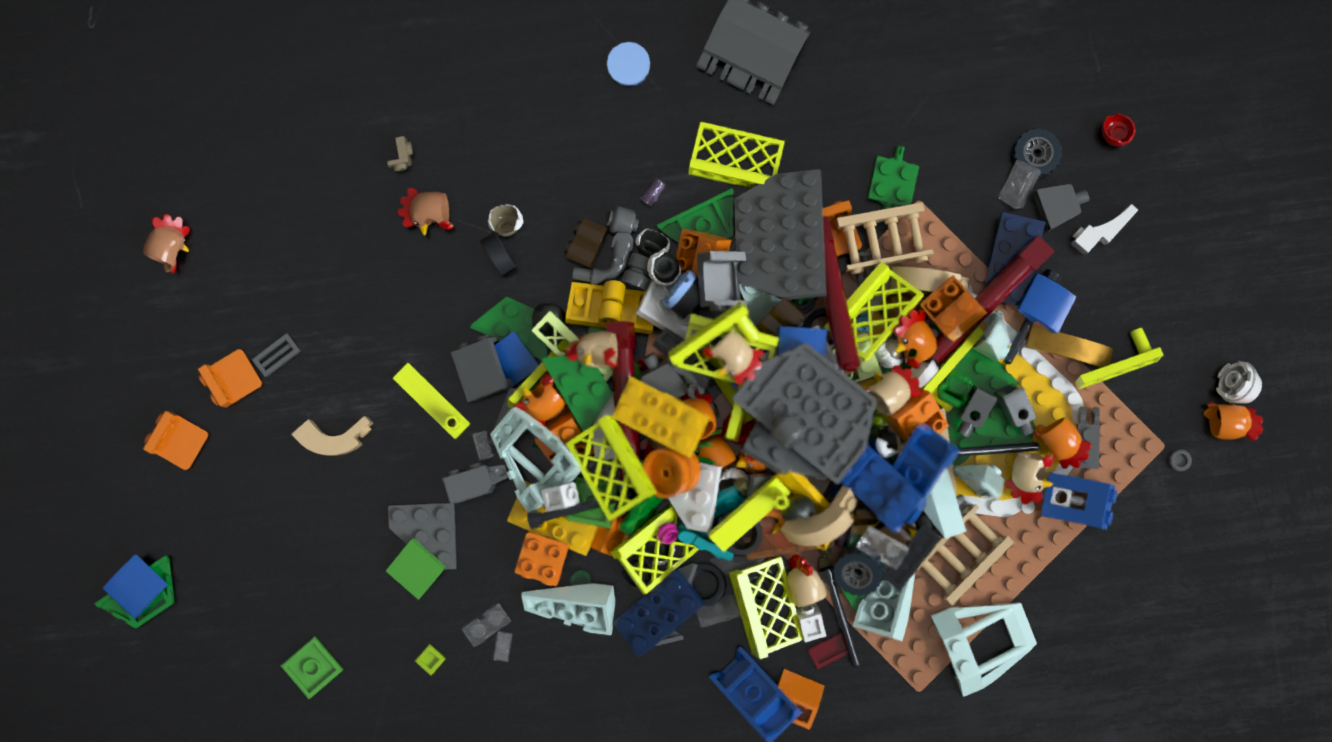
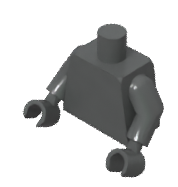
M654 353L648 354L643 358L647 369L642 371L640 381L676 398L688 393L690 397L697 399L694 395V391L697 388L701 394L704 393V389L696 385L697 381L692 372L678 368V364L674 365L669 358L659 362Z

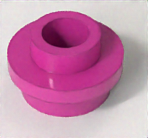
M673 523L663 524L657 532V539L665 544L674 542L678 536L676 525Z

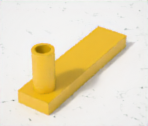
M790 471L785 475L775 474L794 496H808L815 505L817 515L830 507L831 504L804 476ZM830 542L817 545L816 547L825 550Z

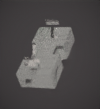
M869 526L859 541L857 548L872 557L875 554L881 556L883 563L897 570L908 553L909 547Z
M499 603L483 614L485 619L479 621L477 618L462 629L474 647L511 622Z

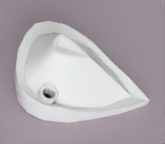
M934 360L929 363L923 361L918 369L911 368L913 371L911 378L919 379V387H923L937 373L939 368Z

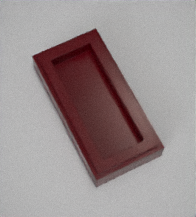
M842 632L807 649L816 669L848 654Z

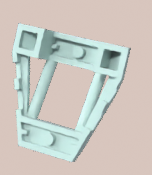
M517 407L512 408L490 434L500 458H504L509 469L506 472L509 480L513 479L517 488L515 494L527 512L539 511L545 506L541 490L571 483L581 472L579 464L561 440L529 414ZM526 428L557 454L551 460L554 466L546 475L513 446V443ZM513 458L536 477L539 482L527 487Z
M1020 602L986 606L950 607L931 615L938 636L944 643L956 673L955 679L963 697L984 689L994 682L1037 644ZM992 613L963 629L958 621L959 618ZM1003 618L1014 648L977 666L966 637ZM993 669L981 678V674Z

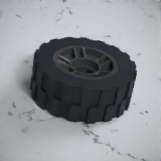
M1035 128L1034 130H1028L1013 145V164L1016 165L1018 171L1022 172L1025 176H1030V178L1047 176L1061 162L1060 159L1063 153H1061L1062 145L1059 143L1060 140L1047 129ZM1039 149L1040 157L1034 156L1033 151Z
M864 545L846 547L839 553L833 569L834 580L844 592H848L850 595H869L871 592H875L881 584L885 568L883 560L870 547H865Z

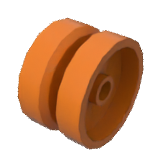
M670 447L651 452L643 464V469L657 491L654 495L660 498L667 499L691 491L698 484L701 476L699 460L694 452L691 457H687Z

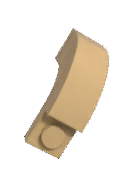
M892 267L894 273L922 293H933L952 275L967 290L969 288L970 278L962 277L961 274L926 268ZM891 278L890 289H897V281Z
M364 416L346 433L339 436H329L322 432L312 420H307L292 435L302 446L312 452L331 456L343 455L363 445L358 437L363 438L371 431L370 426L373 422Z
M842 486L826 511L819 515L811 516L808 519L799 517L796 520L786 521L780 530L788 542L800 546H817L828 543L843 534L853 523L849 513L855 508L857 499L850 488Z

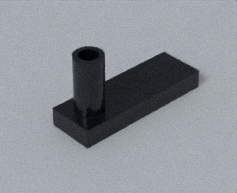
M923 524L883 575V578L901 591L942 537L926 524Z

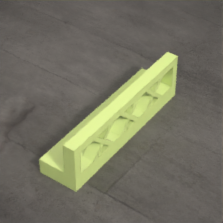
M550 311L531 330L558 357L566 354L557 349V339H565L569 344L574 340H580ZM545 322L554 329V337H544L538 331ZM548 339H554V345ZM598 368L605 381H607L612 375V370L610 368Z

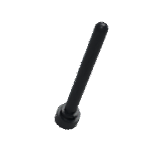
M1046 269L1043 276L1057 284L1062 278L1060 274L1050 269ZM1025 318L1008 354L1004 358L1005 364L1009 365L1013 362L1033 324L1029 319Z
M1037 442L962 447L958 448L960 451L955 459L961 456L1037 451L1040 445Z
M627 491L625 499L630 500L632 493ZM621 493L613 494L614 496L621 497ZM610 498L608 505L618 503L620 500ZM597 499L544 513L541 511L537 512V510L527 512V519L530 528L536 529L541 527L545 521L601 506Z
M834 565L826 566L819 569L818 573L824 584H827L851 664L857 668L860 666V660L834 580Z

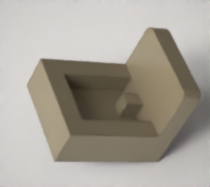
M402 136L395 138L399 159L387 161V166L394 171L406 170V166L411 165L412 145L411 142H407L406 138Z

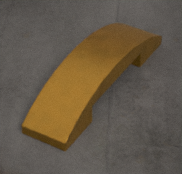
M1033 326L1030 327L1025 347L1087 363V365L1097 368L1110 365L1114 350L1086 339L1060 332L1052 334L1047 329Z

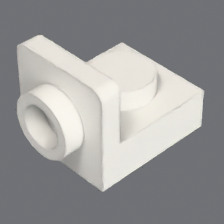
M575 482L541 490L546 512L567 508L580 503Z
M810 604L796 609L805 642L826 637L822 616L817 604Z

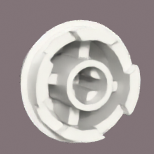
M1239 361V363L1232 365L1228 363L1217 376L1220 381L1219 388H1216V390L1227 402L1250 403L1256 399L1262 388L1261 378L1254 367L1248 362Z

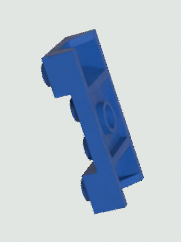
M927 424L918 425L893 467L921 494L928 498L942 473L951 466L960 450ZM925 502L917 507L907 517L905 522L909 524L916 521L927 503Z
M868 443L866 450L840 481L873 510L888 528L897 533L901 530L902 524L907 517L928 500Z
M742 647L737 649L735 659L723 671L709 676L713 683L767 742L775 740L802 713Z

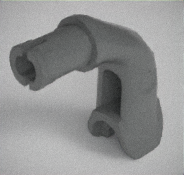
M621 232L614 236L611 245L613 257L608 269L594 268L592 270L574 267L572 279L591 282V285H598L618 278L627 268V263L633 252L634 240L632 236Z

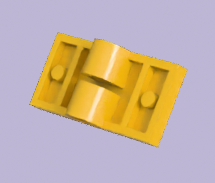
M616 280L607 281L604 286L572 282L565 323L606 328V323L628 321L634 322L636 333L652 334L654 326L636 314L645 291L626 289L622 282Z
M630 377L612 418L687 457H691L710 416L683 403L680 399L668 393L662 392L634 377Z
M525 481L527 487L532 485L531 483ZM516 498L507 519L508 522L530 532L568 544L569 549L584 556H587L599 528L597 526L567 521V516L545 521L541 527L531 529L527 519V511L518 498ZM545 506L539 511L542 513L546 512Z

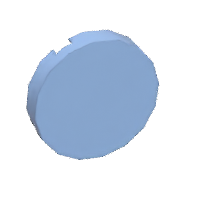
M621 43L614 47L608 55V72L612 79L620 85H637L649 73V55L637 43Z
M687 270L685 274H682L670 288L669 293L671 296L669 298L664 297L663 305L669 309L672 308L692 285L696 274L691 270Z

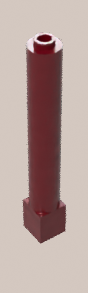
M828 216L823 217L827 296H823L838 369L844 371V373H853L857 371L861 363Z
M1035 235L1017 253L1018 255L975 297L987 314L954 342L942 331L936 337L937 349L928 359L941 364L1055 251L1040 236Z
M634 322L606 323V332L614 333L617 340V366L612 368L615 408L630 377L635 378L633 349H636ZM616 420L641 463L639 431ZM619 467L620 481L624 482L626 472L623 468Z

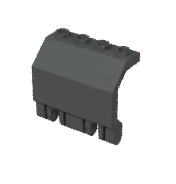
M728 0L717 19L696 67L705 71L713 56L714 58L707 73L712 75L718 61L721 60L726 63L720 74L721 80L724 81L731 66H733L726 81L727 83L744 90L750 76H753L746 92L751 93L755 88L757 79L765 82L760 90L758 98L763 100L771 85L772 87L765 102L774 105L811 31L807 30L808 26L802 22L796 21V23L787 20L788 16L779 11L776 14L769 11V6L761 2L755 4L749 0Z

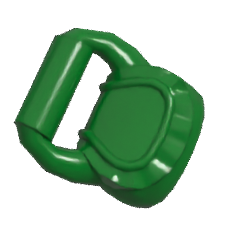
M950 372L945 377L944 382L938 387V397L940 400L956 408H962L969 401L970 393L974 389V383L963 373ZM946 389L948 393H951L957 396L958 398H962V401L943 392V390Z

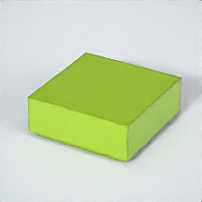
M429 644L415 662L432 675L446 660V657Z

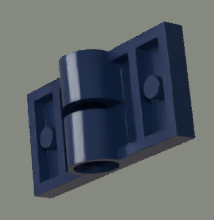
M1001 212L995 241L989 254L988 270L983 289L1018 255L1017 253L1035 235L1042 238L1045 226L1044 221ZM1033 272L1003 303L1019 306L1031 283Z
M677 569L616 619L613 624L636 656L640 658L665 637L679 629L683 622L702 608L705 603L682 572Z

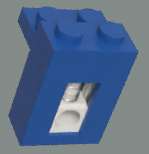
M1049 473L1048 481L1052 482L1053 485L1046 488L1041 516L1103 530L1107 529L1108 525H1111L1113 519L1111 507L1112 503H1115L1117 499L1115 485ZM1063 492H1066L1067 500L1065 503L1061 504L1059 502V496ZM1075 492L1088 494L1087 500L1082 496H1075ZM1072 505L1082 506V508L1085 506V511L1073 509Z

